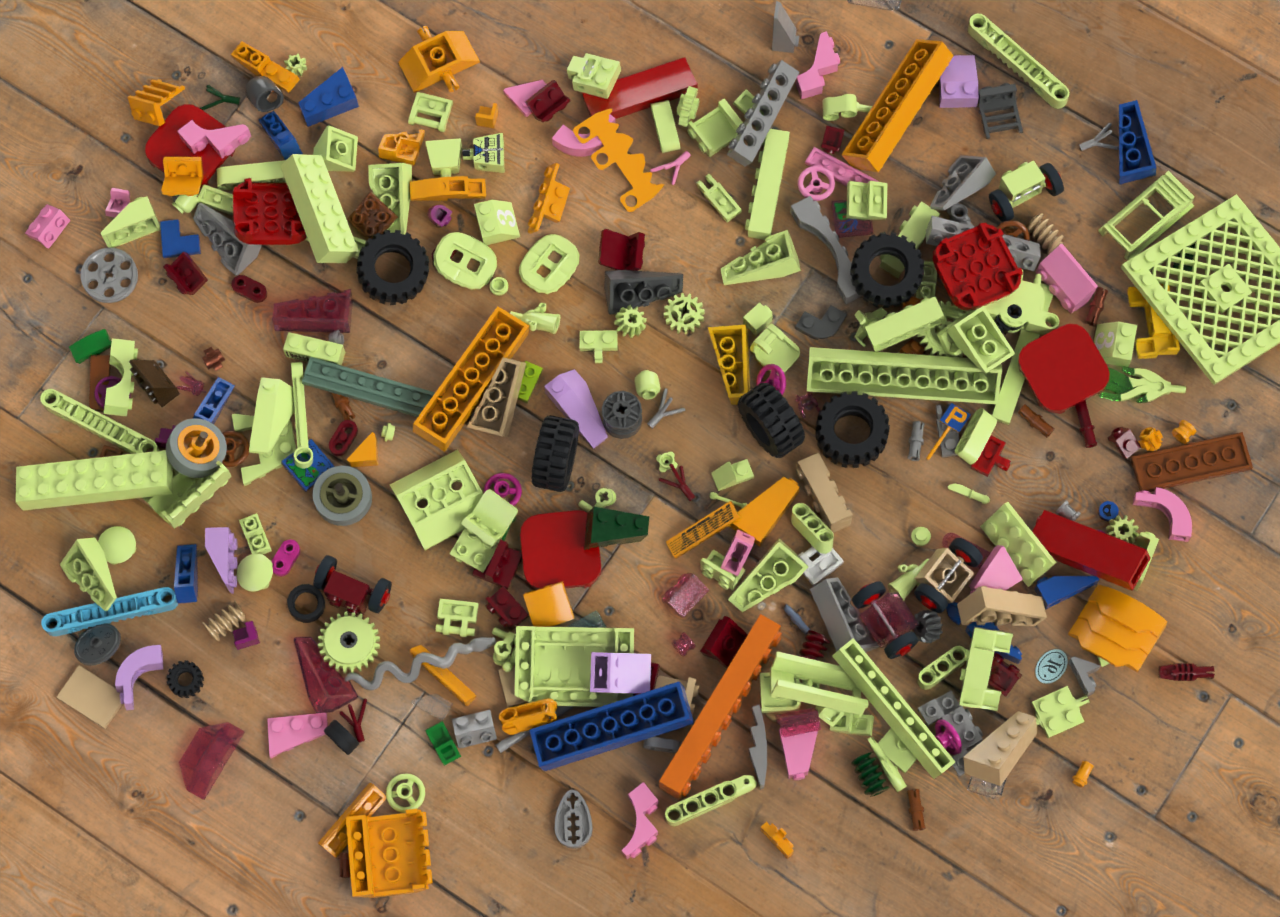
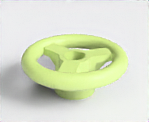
M412 774L397 775L389 782L386 789V799L389 805L394 810L406 813L405 810L419 808L425 798L424 784L417 776ZM408 779L407 783H401L396 791H392L397 782ZM414 782L419 788V798L417 801L412 797ZM403 790H409L407 795H402ZM393 798L407 799L411 806H399L394 802Z

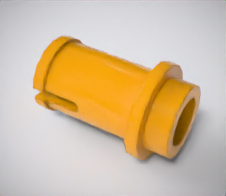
M1082 761L1076 775L1072 777V783L1081 788L1087 785V779L1094 766L1087 761Z

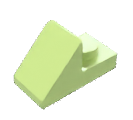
M748 459L732 465L729 461L711 473L718 491L754 478Z

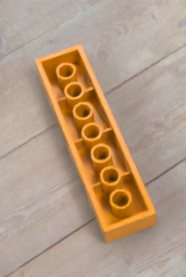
M915 40L841 154L851 167L872 172H879L954 56L942 41Z
M497 306L413 423V432L445 452L481 402L502 358L511 359L528 336L529 325Z

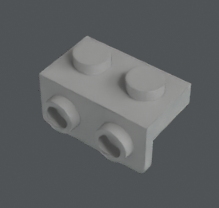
M490 710L452 719L458 748L497 739Z

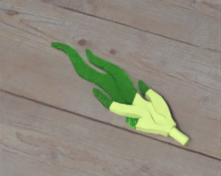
M1108 367L1110 375L1105 390H1110L1117 394L1103 392L1100 393L1099 397L1112 401H1126L1146 394L1138 398L1137 403H1147L1171 392L1185 393L1186 386L1171 385V382L1164 380L1156 373L1147 369L1122 367L1121 370L1128 375L1141 378L1134 379Z

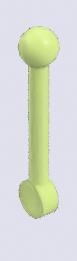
M715 492L710 493V498L713 500L718 499L727 503L731 501L733 505L741 508L747 505V503H739L718 496Z

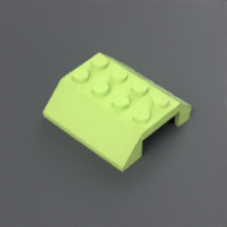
M220 461L216 462L219 468L213 474L203 478L187 477L173 468V494L143 497L142 499L175 529L177 526L182 525L191 513H195L204 501L209 500L216 490L226 485L228 479L232 476Z

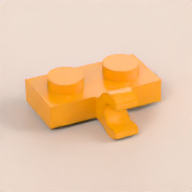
M766 821L761 826L760 831L787 859L790 858L794 853L792 849L794 846L787 838L783 840L787 835L786 831L782 827L778 829L773 823L769 825Z

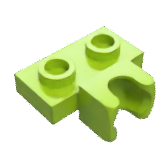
M525 361L526 366L518 400L528 403L543 368Z

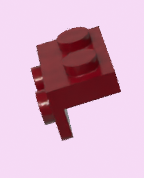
M182 252L171 265L165 264L163 266L166 270V275L177 284V289L182 294L194 295L208 281L187 252Z

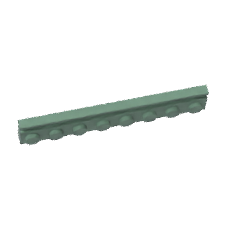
M310 357L302 379V384L415 417L420 415L435 394V392Z

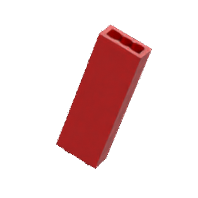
M1046 510L1037 518L1036 525L1032 531L1054 560L1131 591L1135 588L1151 559L1147 549Z

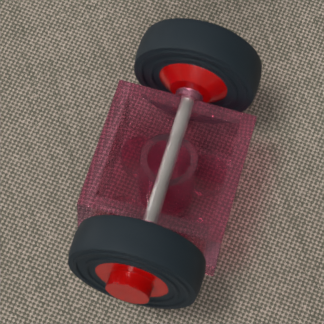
M877 581L862 587L853 596L852 602L857 609L871 605L860 614V617L879 647H885L884 652L887 657L894 659L907 654L918 643L917 636L914 632L910 631L919 624L898 592L887 593L878 600L886 592V588L881 581Z

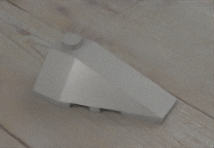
M776 1L772 51L794 53V47H798L799 44L796 27L782 4Z
M203 203L198 204L193 217L194 221L203 235L208 236L213 245L211 247L221 256L220 261L235 276L239 275L257 258L262 245L246 244L240 241L235 236L232 220Z

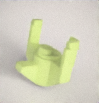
M882 307L872 313H863L858 310L854 315L860 324L855 338L863 347L866 345L862 340L867 336L865 326H868V323L871 321L881 320L887 314V311Z

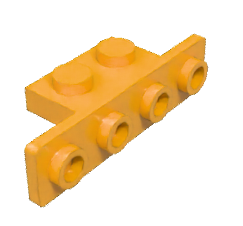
M557 163L548 166L544 171L545 178L538 190L540 194L533 206V216L528 222V233L530 234L539 231L543 217L555 223L560 222L570 188L555 181L559 168Z

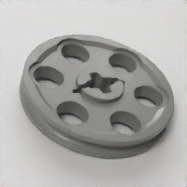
M103 248L95 251L85 260L81 269V282L85 291L90 297L103 303H115L125 299L135 289L138 281V270L135 262L129 254L117 248ZM107 254L114 255V259L111 262H106L104 258ZM125 261L131 263L130 268L127 270L120 268L121 264ZM92 263L98 265V269L94 272L88 270L89 265ZM112 272L113 277H108L107 279L105 274H110ZM129 279L131 283L128 287H122V280ZM91 281L98 282V286L95 289H89L88 285ZM107 289L115 291L111 297H106L104 294Z

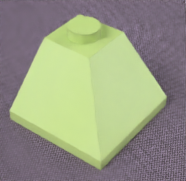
M328 125L315 145L313 155H322L328 171L354 172L356 170L358 136Z

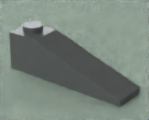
M633 270L605 271L604 290L608 314H617L622 307L627 308L628 305H631L632 309L637 306L645 307L656 300H664L682 293L683 274Z

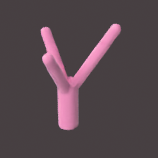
M685 151L675 161L650 169V172L653 173L662 169L667 170L675 166L671 182L674 185L680 165L691 155L688 151Z

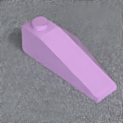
M575 369L558 375L544 386L545 394L567 419L576 420L579 423V433L593 449L608 438L588 385Z

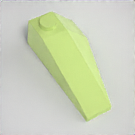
M406 163L368 165L370 189L398 216L387 230H390V233L400 230V234L405 235L410 205L409 183L412 181V165Z
M785 230L765 239L766 242L757 248L756 246L750 249L751 252L743 257H737L722 267L723 284L730 285L780 278L801 271L789 231Z
M261 377L249 453L268 455L279 439L281 431L284 427H287L289 419L295 414L293 387L280 379Z
M95 537L77 539L60 563V566L72 583L76 582L80 586V590L90 594L91 599L104 611H108L117 597L105 553Z

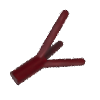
M670 464L669 466L679 484L663 478H659V481L681 489L687 499L692 501L696 496L686 485L683 466L679 467V475L674 465Z
M366 698L363 700L358 721L351 704H348V709L352 720L343 711H340V715L353 727L359 743L365 741L361 722L367 704Z

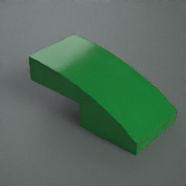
M102 329L75 342L69 348L76 363L80 364L92 355H100L109 349L112 341L106 329Z
M443 721L425 729L444 766L461 757Z

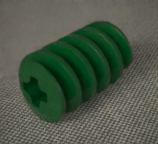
M870 752L857 757L851 764L852 766H858L855 769V773H861L858 776V780H865L861 784L862 788H867L864 794L873 797L887 791L889 786H882L886 779H879L883 772H876L880 765H873L877 758H870L872 754Z

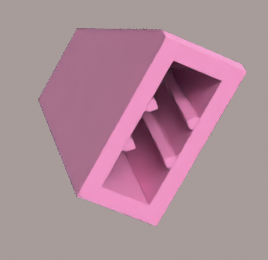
M997 545L994 547L970 583L969 587L972 590L970 594L980 586L1007 590L1023 580L1004 546Z
M819 722L779 729L788 779L801 780L808 775Z

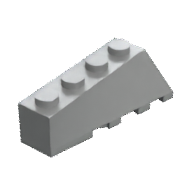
M838 577L825 579L810 589L820 611L821 618L827 627L828 634L836 648V652L853 638L865 653L880 647L877 640L874 641L869 633L872 631L869 626H864L859 616L861 614L859 610L850 604L851 598Z

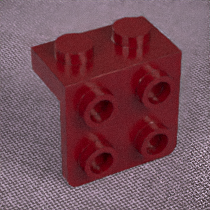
M609 229L602 230L598 263L614 270H641L645 234L637 232L626 236Z

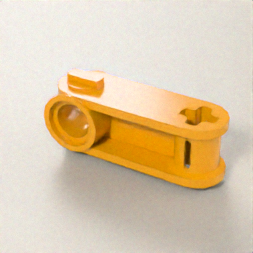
M543 699L502 710L499 714L502 730L508 735H515L555 722L557 720V715L555 714L557 702L553 699Z

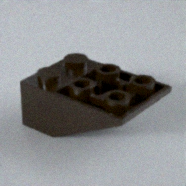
M155 360L129 361L132 366L130 371L143 391H146L154 404L158 403L163 407L180 394L176 386Z

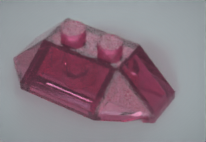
M229 722L199 728L179 761L188 792L205 800L245 731Z

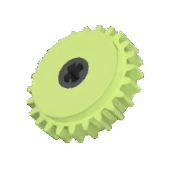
M345 612L343 617L338 613L336 620L331 617L330 624L324 623L326 629L320 630L323 636H318V640L322 642L318 644V648L322 649L320 655H326L323 658L324 662L330 661L329 667L331 668L335 665L337 672L340 668H343V673H346L347 669L354 673L355 668L360 672L363 665L368 668L367 662L373 663L374 658L372 656H378V652L375 649H380V644L376 643L380 641V636H376L379 632L378 629H374V622L369 624L370 620L368 617L363 620V614L356 617L355 612H352L351 616H348V613ZM348 640H352L351 645H346V642L348 643Z

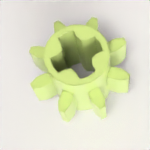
M299 54L289 55L288 61H284L285 66H287L285 69L302 76L303 71L307 70L305 65L306 59H301Z

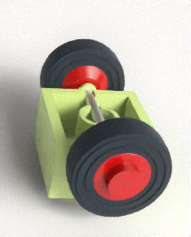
M1034 160L1029 163L1024 162L1018 169L1007 171L1002 175L999 189L989 194L991 208L1002 222L1012 220L1014 218L1013 208L1040 194L1043 187L1052 196L1061 194L1064 191L1061 176L1051 163H1045L1038 168Z

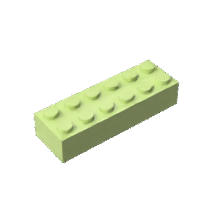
M292 154L280 167L316 262L347 263L359 251L322 155Z

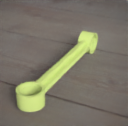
M291 362L297 440L294 463L297 467L305 469L313 463V452L308 445L304 384H302L304 377L303 362ZM301 453H307L311 458L307 462H300L297 456Z

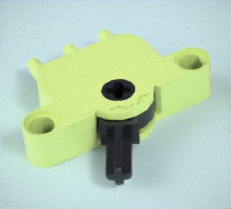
M1041 274L1035 275L1033 283L1023 281L1022 275L1019 288L1015 292L984 306L1004 335L1018 332L1020 329L1045 335L1055 330L1059 325V318L1056 314L1043 311L1045 292L1041 287ZM976 310L966 311V313L970 315ZM1045 322H1049L1052 327L1047 326Z

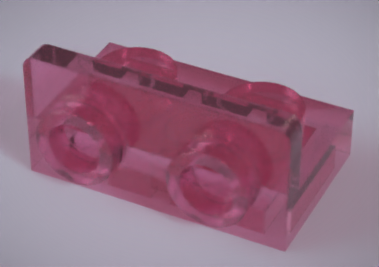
M685 573L677 580V585L674 588L668 589L664 594L665 597L662 599L681 618H684L709 591L699 578L692 573Z
M815 708L775 715L776 723L780 725L782 737L814 732L821 729L818 710Z

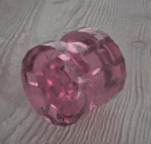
M685 632L680 635L678 640L675 639L671 642L682 657L687 655V651L693 650L696 647Z

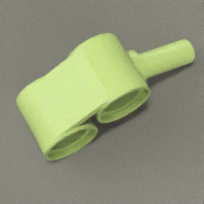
M853 94L827 97L822 100L823 119L827 121L839 119V113L845 118L855 117L858 111L869 113L873 107L859 104L856 96Z

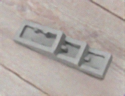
M760 705L752 706V714L756 726L750 727L755 747L749 748L748 753L761 790L765 786L767 770V740Z

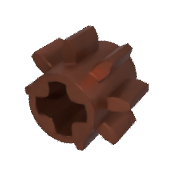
M212 347L204 350L205 356L201 358L208 370L213 368L217 371L223 367L221 362L225 361L218 348L213 350Z

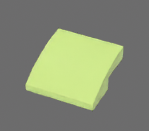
M849 181L847 183L846 218L861 220L886 219L887 183Z

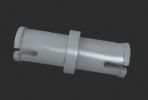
M914 421L912 423L911 437H909L908 441L910 444L908 459L919 461L921 445L924 444L922 437L925 424L920 421Z

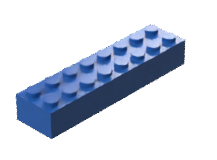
M676 682L530 729V734L538 765L542 770L548 771L692 725L694 720L685 688L680 682Z

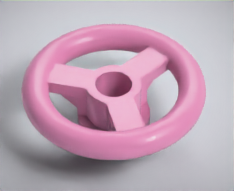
M821 166L806 168L798 178L799 191L806 198L811 196L813 201L826 199L831 195L835 187L832 173ZM817 171L824 173L828 177L829 184L822 182L818 178ZM811 173L812 180L809 182V186L804 188V178L807 174ZM823 189L827 190L825 193L818 195L823 191Z

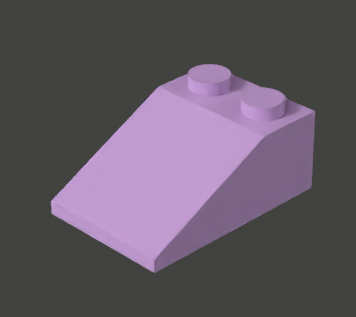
M975 55L953 56L939 79L940 108L977 107L979 93Z

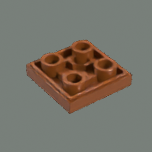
M370 192L347 218V221L368 240L369 238L372 239L377 233H380V235L384 234V231L392 225L398 216L373 192Z

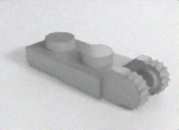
M936 405V424L938 437L940 438L947 425L940 422L942 407L941 405ZM952 428L940 443L942 457L958 456L955 454V448L959 442V435Z

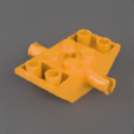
M423 26L424 32L422 28H419L417 33L423 42L414 45L398 61L411 89L416 93L444 80L449 92H454L453 87L455 91L458 90L460 86L453 75L480 63L464 31H444L432 37L427 26Z

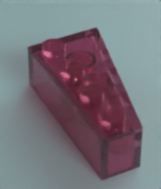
M351 289L337 294L335 292L327 293L326 296L321 297L311 296L309 299L300 301L296 299L274 303L272 321L275 331L334 332L339 330L340 333H350L353 306Z

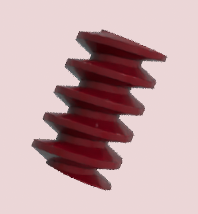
M808 630L810 635L805 637L807 642L802 644L804 649H800V657L813 660L824 658L820 651H827L823 644H830V641L824 635Z

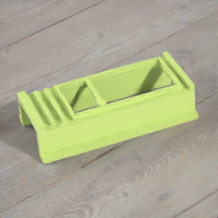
M1167 171L1165 175L1157 179L1103 225L1098 232L1102 236L1109 233L1126 250L1124 258L1128 261L1140 254L1194 208L1192 202L1195 196ZM1156 191L1174 208L1164 217L1148 200ZM1144 203L1161 220L1131 244L1115 226L1139 205Z
M776 652L775 659L770 667L771 697L776 698L778 696L858 714V717H861L865 708H868V700L861 698L860 689L841 666ZM794 678L808 681V686L794 683ZM815 682L852 691V696L814 688L812 685Z

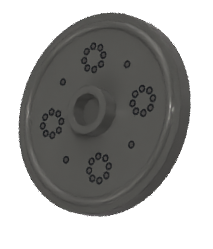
M107 623L88 628L76 641L74 647L76 658L80 663L88 666L98 665L107 661L119 648L121 641L120 633L115 626Z

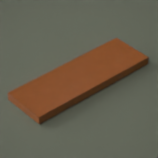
M1243 432L1130 457L1139 491L1149 492L1155 491L1156 487L1166 489L1253 469Z

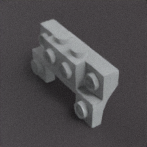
M949 691L939 698H934L920 706L917 710L921 713L927 726L943 719L949 722L957 731L961 739L962 751L960 754L952 757L955 760L952 766L957 772V776L960 777L965 774L963 757L982 742L983 733L978 726H974L971 721L973 717L969 710H965L963 706H960L952 691Z

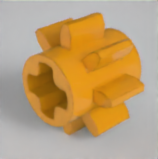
M1149 427L1140 433V440L1138 442L1142 449L1146 448L1147 451H1155L1161 447L1163 436L1160 430L1156 431L1155 428Z

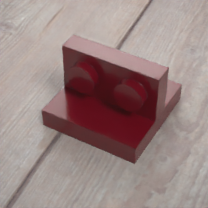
M500 539L485 571L481 572L474 568L472 575L509 589L521 562L522 552L509 548L508 542Z
M724 616L722 620H718L700 652L704 656L719 661L725 668H728L748 634L730 617Z

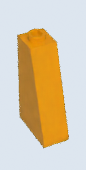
M782 477L738 511L741 519L729 527L735 531L740 530L755 538L754 543L760 547L798 495L800 489L798 483L792 478Z

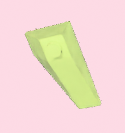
M778 539L728 600L740 611L744 612L770 595L777 593L782 588L794 583L808 568V565L790 547Z

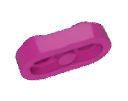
M289 539L284 541L272 559L273 573L276 576L287 575L300 554V547L295 540ZM292 546L293 550L287 551V547ZM278 563H283L281 568H277Z

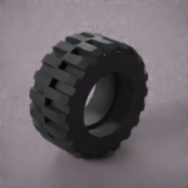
M385 230L384 234L381 235L377 233L372 239L369 238L365 242V246H362L356 268L359 284H362V289L365 293L368 292L370 294V298L373 300L379 299V303L385 304V302H390V305H396V302L401 304L407 303V300L414 299L417 293L422 291L424 284H426L429 273V258L426 256L424 246H420V241L417 238L412 239L411 234L407 232L405 235L400 234V230H395V233ZM389 252L403 255L410 263L411 270L409 276L404 281L398 283L384 281L375 271V263L378 257Z
M881 232L879 236L874 234L867 241L864 240L854 254L850 269L852 285L856 287L857 294H861L864 301L873 302V306L883 305V308H889L890 305H894V307L900 306L902 302L906 303L920 287L924 276V259H921L922 254L920 250H916V244L913 241L908 242L906 240L907 237L904 235L898 237L896 236L897 233L891 232L890 235H886V232ZM888 254L898 258L905 267V275L902 281L893 286L877 283L871 277L869 271L870 263L875 257Z
M760 383L739 398L737 404L739 413L742 415L748 430H750L760 446L767 453L769 452L772 457H784L803 443L805 432L798 416L788 404V401L774 386L769 383Z
M852 391L851 395H847V392H842L840 397L836 395L831 397L830 402H826L822 410L819 411L816 422L815 436L816 440H818L817 445L819 449L823 450V455L826 458H832V463L837 464L840 462L842 467L847 468V465L859 468V464L866 466L870 463V460L875 461L879 454L884 451L889 435V418L884 413V407L882 405L878 406V400L874 397L870 400L866 393H863L862 396L857 395L858 391ZM845 416L860 417L868 423L870 435L868 439L861 443H846L835 434V423Z
M552 415L544 418L533 459L531 479L535 487L557 492L566 490L572 473L578 444L579 423L576 420Z

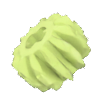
M628 305L627 308L622 307L619 310L620 312H617L615 315L614 325L619 326L617 332L622 330L623 336H626L628 333L630 338H633L634 335L639 336L641 331L646 328L644 323H646L647 318L642 317L644 311L638 312V306L634 310L631 305Z
M1119 515L1116 516V521L1111 519L1109 521L1110 525L1106 527L1107 534L1134 544L1136 542L1135 538L1139 536V533L1136 532L1139 527L1133 525L1135 520L1127 521V515L1124 516L1123 520ZM1120 529L1125 530L1124 535L1120 534Z

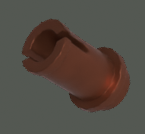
M339 853V877L349 878L351 877L349 853Z

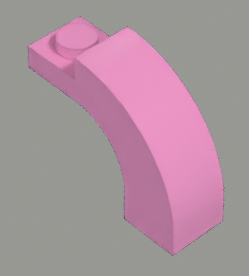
M609 115L608 121L616 123L615 117ZM562 125L552 137L553 146L571 156H590L604 146L598 136L585 144L580 143L573 131L565 125ZM590 133L579 134L581 138H588Z
M1157 487L1153 494L1149 491L1135 493L1133 505L1156 508L1166 515L1170 525L1169 540L1189 541L1192 533L1191 516L1186 505L1179 497L1168 490Z

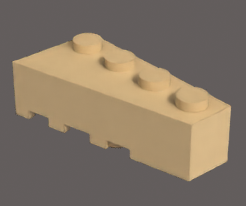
M502 358L467 428L508 437L526 363Z
M817 453L798 461L797 476L800 480L803 479L805 483L804 490L808 497H812L814 501L812 506L816 513H820L821 520L833 533L850 526L853 514L850 509L847 510L846 501L843 496L838 497L837 485L833 479L829 480L830 473L820 454Z

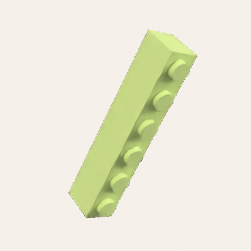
M770 129L762 143L764 150L760 151L758 158L761 166L756 168L755 179H758L757 185H753L751 195L755 196L754 202H750L748 213H751V218L746 220L745 230H748V237L765 240L771 236L790 132Z

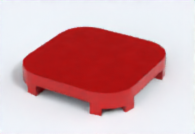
M184 104L174 109L164 120L165 123L159 126L148 139L145 153L149 163L163 173L164 157H201L203 179L200 188H202L204 184L209 185L208 180L229 156L221 158L209 143L203 150L197 151L194 154L181 140L178 130L191 120L206 130L225 128L226 126L199 107L192 104Z
M251 178L244 179V182L237 187H234L233 225L235 236L240 241L253 245L298 244L307 238L287 183H252Z
M987 222L980 223L978 226L950 238L946 237L933 251L932 259L951 301L961 310H976L1005 298L1015 292L1021 283L1022 269H1018L1002 237L1004 235L1003 231L1000 228L997 229L993 225L987 224Z
M1077 324L1063 325L1024 346L1019 354L1018 367L1020 372H1022L1036 396L1039 406L1051 413H1064L1065 410L1096 394H1100L1105 390L1109 382L1110 372L1106 362L1089 333Z
M573 510L530 516L524 521L520 532L523 569L526 582L532 588L537 590L559 582H563L565 588H588L598 580L602 569L600 547L584 550L587 512Z

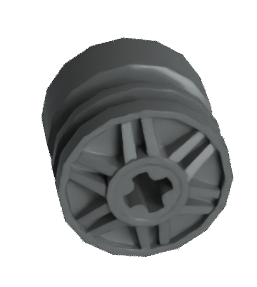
M617 391L610 394L604 400L602 417L607 433L615 438L625 439L632 437L640 430L642 425V408L640 401L635 395L626 391Z

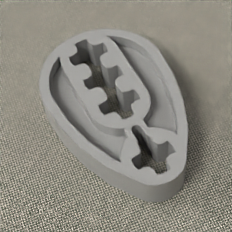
M576 790L567 791L560 801L556 812L554 828L558 841L563 846L571 849L586 845L593 832L589 808L583 797ZM571 795H575V798H578L575 801L574 809H572L571 802L567 801V799L571 798ZM572 814L579 818V820L575 821L576 827L579 828V830H576V837L580 838L576 840V844H572V841L568 840V838L572 837V832L568 830V828L572 827L571 821L568 820Z

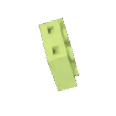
M588 53L585 54L584 58L573 56L567 68L568 79H572L575 91L608 99L621 72L619 61Z

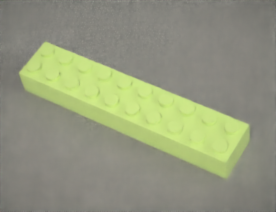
M810 347L807 391L838 394L842 392L851 394L852 391H858L857 395L866 393L868 396L998 404L1002 365L999 364L984 374L969 358Z

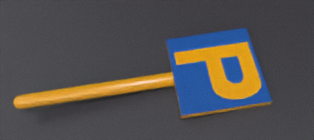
M953 403L950 404L940 419V422L947 425V428L926 457L927 460L932 457L949 430L952 428L959 433L971 414Z

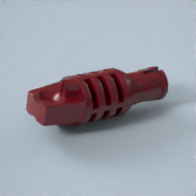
M1174 663L1159 666L1158 669L1159 678L1174 681H1195L1197 678L1214 679L1215 676L1214 673H1206L1215 672L1214 666H1196L1194 663Z

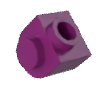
M434 205L430 207L427 215L433 224L437 227H443V225L447 226L450 222L452 211L444 205Z

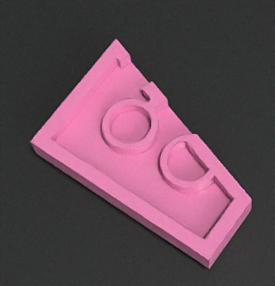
M327 713L267 718L270 758L276 757L282 752L292 750L294 747L305 742L308 743L326 735L324 729L328 726Z

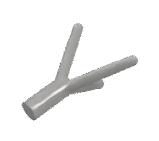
M1108 123L1094 139L1079 144L1080 150L1083 151L1094 146L1118 150V146L1098 142L1112 133V130L1107 131L1112 124Z
M666 388L664 389L658 412L647 423L652 429L663 417L685 411V408L665 412L673 400L670 397L665 403L668 391Z

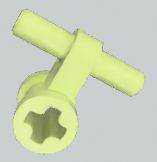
M599 489L595 495L597 503L594 507L605 508L614 504L616 493L612 489ZM603 494H608L609 500H604ZM583 500L578 504L586 512L593 508Z
M495 627L492 634L504 639V641H499L495 644L493 661L497 665L502 666L503 663L510 661L512 645H516V634L510 631L505 632Z

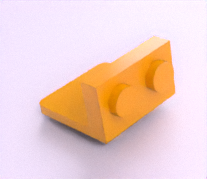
M164 157L165 178L161 194L168 196H194L199 194L203 179L201 157Z

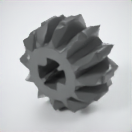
M922 610L915 614V619L912 620L914 624L912 629H914V633L919 641L932 643L940 639V634L943 633L941 630L943 624H941V617L938 616L937 612Z

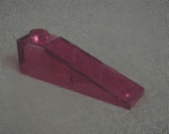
M312 637L294 638L307 695L316 713L334 712L358 698L350 680L345 682V677L343 678L336 671L335 665L330 668L329 661L324 662L323 658L325 655H320L322 649L318 648V644Z

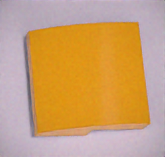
M563 582L547 585L544 588L523 594L533 626L552 627L575 618Z

